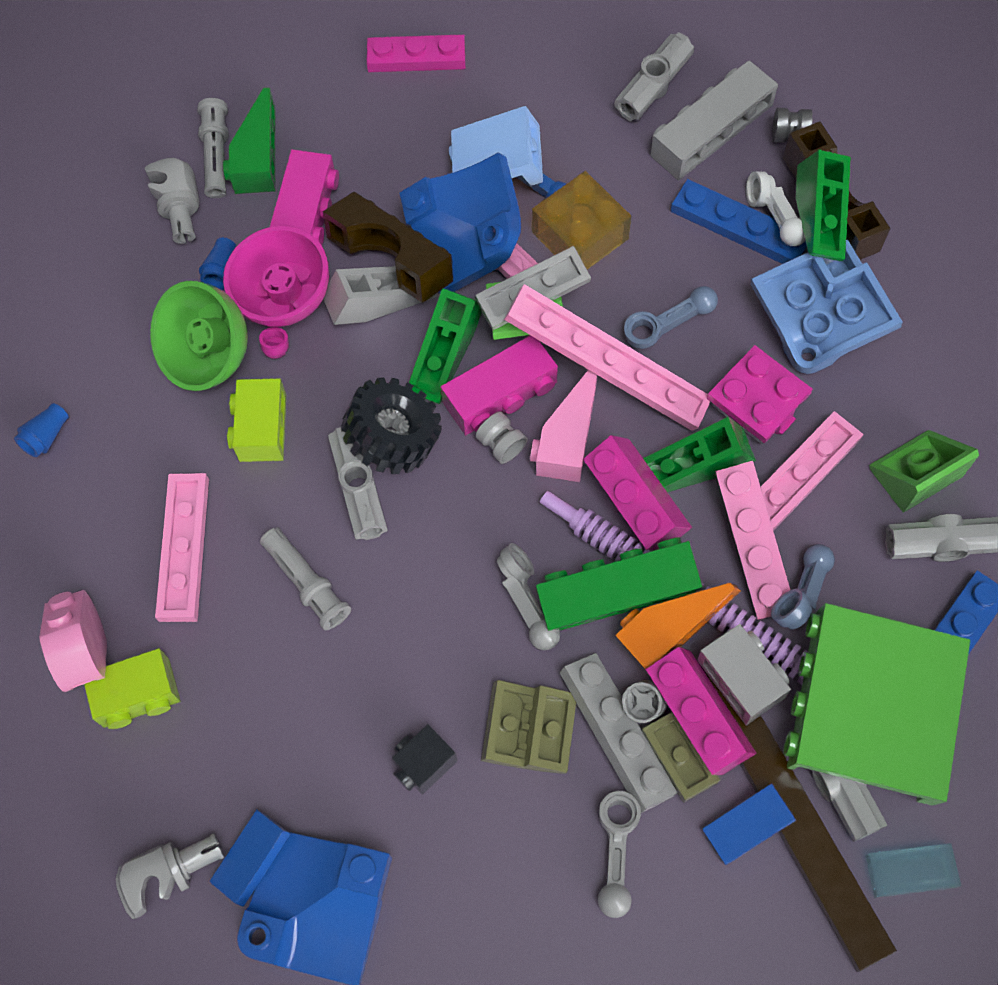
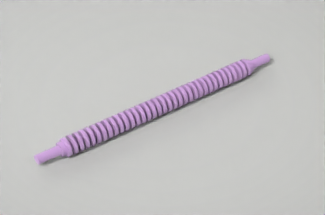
M549 491L540 500V504L569 522V527L574 530L575 536H582V540L586 543L591 540L590 546L593 548L599 546L598 551L603 554L608 550L607 557L610 559L617 555L615 562L620 561L619 555L621 553L640 548L643 551L644 549L641 542L634 547L637 539L632 536L626 541L628 537L626 532L622 531L618 535L620 528L614 525L610 529L612 523L605 520L602 523L603 517L600 515L594 518L595 512L590 509L588 511L582 508L577 510ZM645 550L643 554L651 552L653 550ZM728 603L709 621V624L712 626L720 621L721 623L717 629L721 632L726 627H729L728 631H730L738 624H741L746 632L752 631L760 639L766 658L768 659L770 655L774 657L771 664L781 661L783 663L781 668L784 671L790 667L792 670L788 676L792 679L798 673L802 655L800 656L797 652L801 646L796 644L792 650L788 647L792 640L787 638L783 644L779 641L783 635L778 632L774 638L771 637L774 629L770 626L766 632H763L762 629L765 623L760 621L757 626H754L753 623L756 617L751 615L748 620H745L744 618L748 612L744 609L737 615L736 611L739 606L735 603L730 609L727 608ZM800 676L797 680L801 685L803 683V676Z

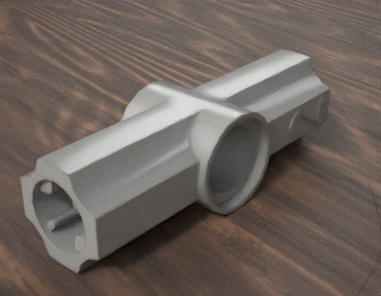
M680 32L670 34L654 54L647 55L643 59L641 70L615 99V108L618 109L623 118L630 122L632 120H639L656 99L662 98L667 93L670 81L694 53V46L687 36Z
M341 427L329 434L328 438L355 539L370 540L377 538L387 531V526L370 465L366 466L361 463L364 458L361 454L354 457L350 452L353 444L345 445L343 436L346 432H341ZM356 478L366 480L359 487L349 486V483Z
M945 514L933 517L927 522L889 524L886 528L885 540L887 554L890 555L891 559L933 557V560L938 562H950L965 558L969 554L998 552V517L962 519V516L957 514Z
M812 770L817 788L825 800L828 802L832 801L853 842L887 826L876 802L866 787L867 784Z

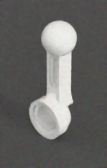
M752 172L746 183V198L749 205L752 207L768 206L780 227L782 241L789 246L801 245L805 242L802 221L797 217L786 199L782 187H776L773 176L768 175L766 172Z

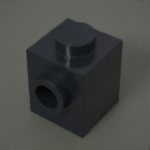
M427 724L415 736L410 733L394 748L396 754L392 757V760L398 769L393 775L408 791L415 787L423 795L458 761L457 756L448 744Z

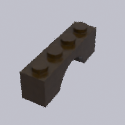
M821 121L789 134L783 160L796 180L798 164L816 151L823 150L837 154V146ZM849 191L846 240L848 239L861 260L881 251L891 228L873 201L862 203Z
M355 191L323 211L327 239L349 254L364 250H379L395 256L398 287L421 303H424L441 291L442 288L453 282L452 256L445 248L431 242L419 231L411 229L396 216L388 214L376 206L374 202L365 199Z

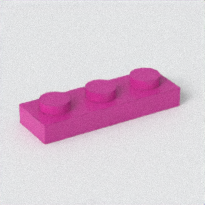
M465 35L367 38L368 72L466 69Z

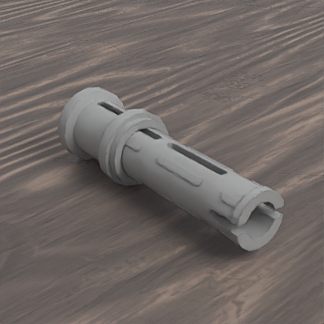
M206 98L201 100L197 106L198 114L201 116L198 136L204 145V194L210 198H221L226 195L223 161L225 160L224 142H226L229 136L228 128L225 126L228 106L221 99ZM211 108H214L215 113H211ZM213 157L216 158V171H213Z
M279 527L267 531L262 536L260 544L270 553L275 562L300 591V601L306 607H311L320 618V626L324 630L333 629L341 624L351 612L349 604L339 600L331 590L332 584L330 581L319 577L312 570Z

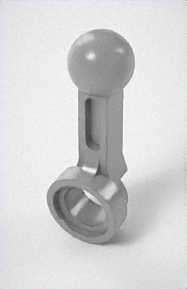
M510 543L501 550V556L497 558L500 570L507 577L502 584L509 592L530 629L529 639L532 645L539 650H550L558 644L560 630L548 631L543 611L527 585L528 578L534 574L533 564L518 545Z
M615 791L606 795L599 808V820L606 829L609 848L607 885L599 892L598 905L600 910L611 918L624 916L631 907V895L624 886L626 839L628 834L637 827L641 816V808L637 799L624 791ZM622 805L629 810L631 819L623 825L615 824L609 819L608 810L612 806Z

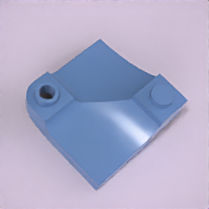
M848 239L846 240L845 260L843 261L812 256L807 252L751 279V286L778 332L786 356L792 366L804 374H812L832 365L844 354L901 328L903 323L868 263H861ZM810 353L814 356V359L806 361L801 355Z

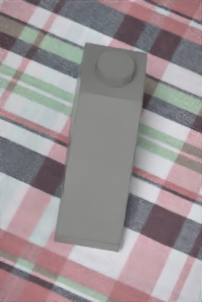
M396 266L336 269L323 299L334 325L368 322L421 303L398 287ZM436 293L428 300L439 297L440 294Z

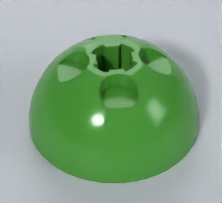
M183 281L170 287L158 301L151 321L152 350L156 362L164 375L180 388L190 391H201L223 383L240 366L247 349L248 332L244 316L235 301L221 289L200 281Z

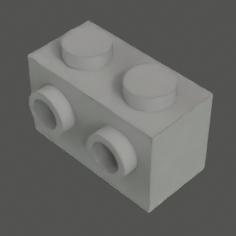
M738 624L703 648L697 661L747 726L784 700L791 688L787 685L789 684V678L785 671L777 663L771 664L763 654L764 647L757 635L752 631L746 632L742 625Z

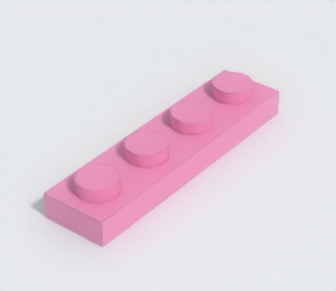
M835 411L761 486L773 531L863 437L864 434Z
M750 461L715 472L758 620L771 617V610L776 601L791 589L754 462Z
M206 473L168 475L155 618L159 622H198L209 478Z

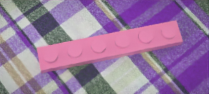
M524 284L519 289L504 318L505 321L689 430L694 431L699 428L710 404V401L707 399V393Z

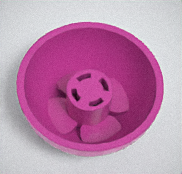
M273 226L259 230L245 238L231 253L224 270L223 282L225 293L235 301L244 317L257 324L269 327H283L298 323L310 316L318 308L327 292L329 264L326 253L319 241L302 229L291 226Z

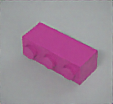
M291 149L270 227L291 226L302 229L315 237L321 246L323 245V211L332 206L331 192L332 190H337L339 183V171L334 169L332 155Z
M530 335L442 385V402L466 436L473 431L477 432L485 420L497 412L514 413L523 406L526 400L535 395H545L551 391L557 383L558 366L541 342Z
M610 435L583 459L646 550H658V543L672 538H680L692 529L690 523L629 439Z
M678 647L646 669L712 775H724L756 754V751L690 650Z

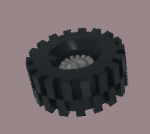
M381 377L377 378L375 383L369 380L364 383L363 387L360 386L356 390L341 424V432H346L343 440L345 445L353 444L350 452L354 457L361 454L364 457L361 463L369 466L370 462L377 465L376 471L382 473L386 467L390 468L391 474H399L402 468L405 473L412 472L415 466L419 468L434 447L442 429V426L438 425L441 421L440 413H433L436 405L433 401H425L426 393L422 390L418 393L412 390L414 385L408 382L405 386L399 385V379L391 378L390 382L386 383L385 378ZM393 427L396 431L390 430V429H386V428Z

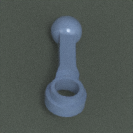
M700 286L692 291L690 298L657 317L645 311L632 314L624 325L627 342L639 349L653 346L663 334L698 314L705 315L711 313L718 303L717 294L708 286ZM639 326H647L653 331L651 336L646 339H638L632 334L634 329Z
M816 544L806 550L803 557L805 568L798 588L783 594L771 610L772 619L781 627L796 629L809 619L812 609L816 610V602L825 575L833 568L835 563L834 554L829 547Z

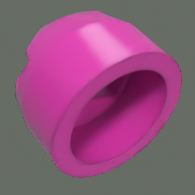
M270 327L262 331L259 336L260 348L266 357L277 359L286 354L289 340L285 330L279 327Z

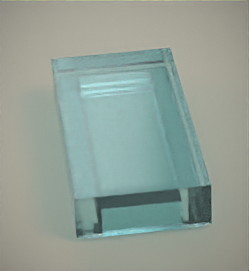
M951 843L876 852L866 855L875 898L961 887Z

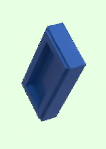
M770 784L704 827L703 831L724 864L728 865L795 822L796 819L773 784Z
M256 810L209 882L232 902L244 907L291 833L265 813Z

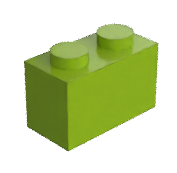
M281 379L236 380V393H231L229 399L230 413L234 415V427H228L227 432L229 449H234L239 462L284 461L286 392Z
M160 648L106 666L105 678L84 684L92 719L103 728L108 727V729L125 727L132 722V718L144 714L148 716L163 714L171 709L170 705L181 702L170 660Z

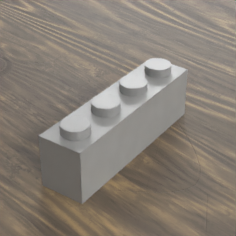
M750 60L738 69L733 68L717 86L709 87L698 101L691 106L686 105L675 119L667 125L662 124L656 129L652 136L650 156L678 181L681 180L772 107L778 83Z

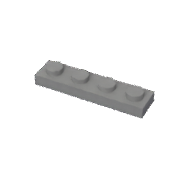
M597 653L564 666L559 672L627 793L637 799L641 813L675 796L678 793L638 723L627 717L624 712L622 696Z

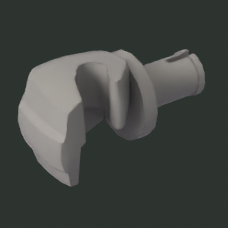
M166 158L147 165L144 168L150 182H152L148 184L151 194L158 200L156 205L159 215L170 219L173 241L179 244H186L184 234H187L188 241L192 242L196 236L193 231L191 215L198 210L199 194L191 166L177 158Z
M213 833L209 837L182 850H179L178 847L174 848L171 842L164 845L161 844L125 861L119 866L116 875V887L127 914L132 919H137L147 912L145 890L151 877L156 876L159 879V897L163 900H168L175 881L179 889L184 891L190 888L188 879L191 878V873L219 859L225 858L220 847L204 854L206 850L219 845L215 834Z

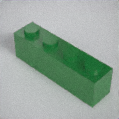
M679 537L658 543V550L643 554L641 548L621 553L619 555L620 561L605 565L604 559L583 564L582 572L568 575L567 570H562L545 575V582L537 584L536 588L548 631H562L633 611L634 609L644 608L703 591L704 588L690 542L681 543Z

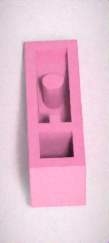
M590 370L584 374L544 424L540 440L533 439L530 461L536 462V476L580 482L598 376Z

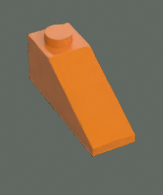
M727 583L649 606L641 611L634 609L620 622L623 628L615 636L639 663L647 669L676 648L682 647L741 590L735 584Z

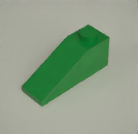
M270 88L262 89L229 144V160L223 161L225 180H231L235 194L276 191V108Z
M818 150L797 166L796 202L809 255L836 261L845 260L851 157Z
M444 288L441 290L409 383L414 385L412 390L416 393L422 390L427 394L425 398L427 400L441 404V386L453 379L469 347L482 314L475 299Z
M729 417L643 458L667 493L717 478L715 471L756 461L743 427Z

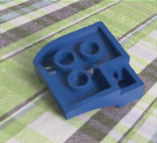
M497 152L487 159L462 170L431 179L424 177L399 192L406 224L411 225L413 230L419 231L425 238L439 247L445 248L452 256L453 282L444 289L455 292L494 271L510 258L521 233V216L506 156Z
M291 833L254 890L252 900L244 911L237 936L241 952L251 959L347 985H361L383 903L381 899L392 861L391 855L349 843L343 844ZM258 929H263L266 933L265 941L260 945H254L252 942L253 933Z

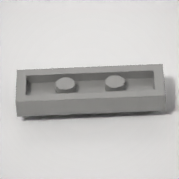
M572 246L476 294L475 299L493 331L509 323L504 318L519 289L524 284L553 301L589 283L591 276L575 247Z

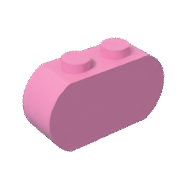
M85 590L73 594L71 592H62L53 596L48 603H45L39 638L47 666L56 684L63 692L73 690L74 687L105 678L107 640L100 617L90 596Z

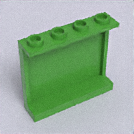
M825 603L815 614L811 613L806 626V637L811 638L809 651L803 653L799 664L798 674L804 678L801 692L797 691L795 693L791 707V715L796 716L794 732H788L784 745V755L789 756L787 768L793 770L797 767H803L917 797L916 802L932 806L947 802L970 639Z

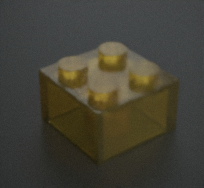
M584 171L532 208V233L554 255L574 246L586 269H589L629 239L632 216L593 177Z

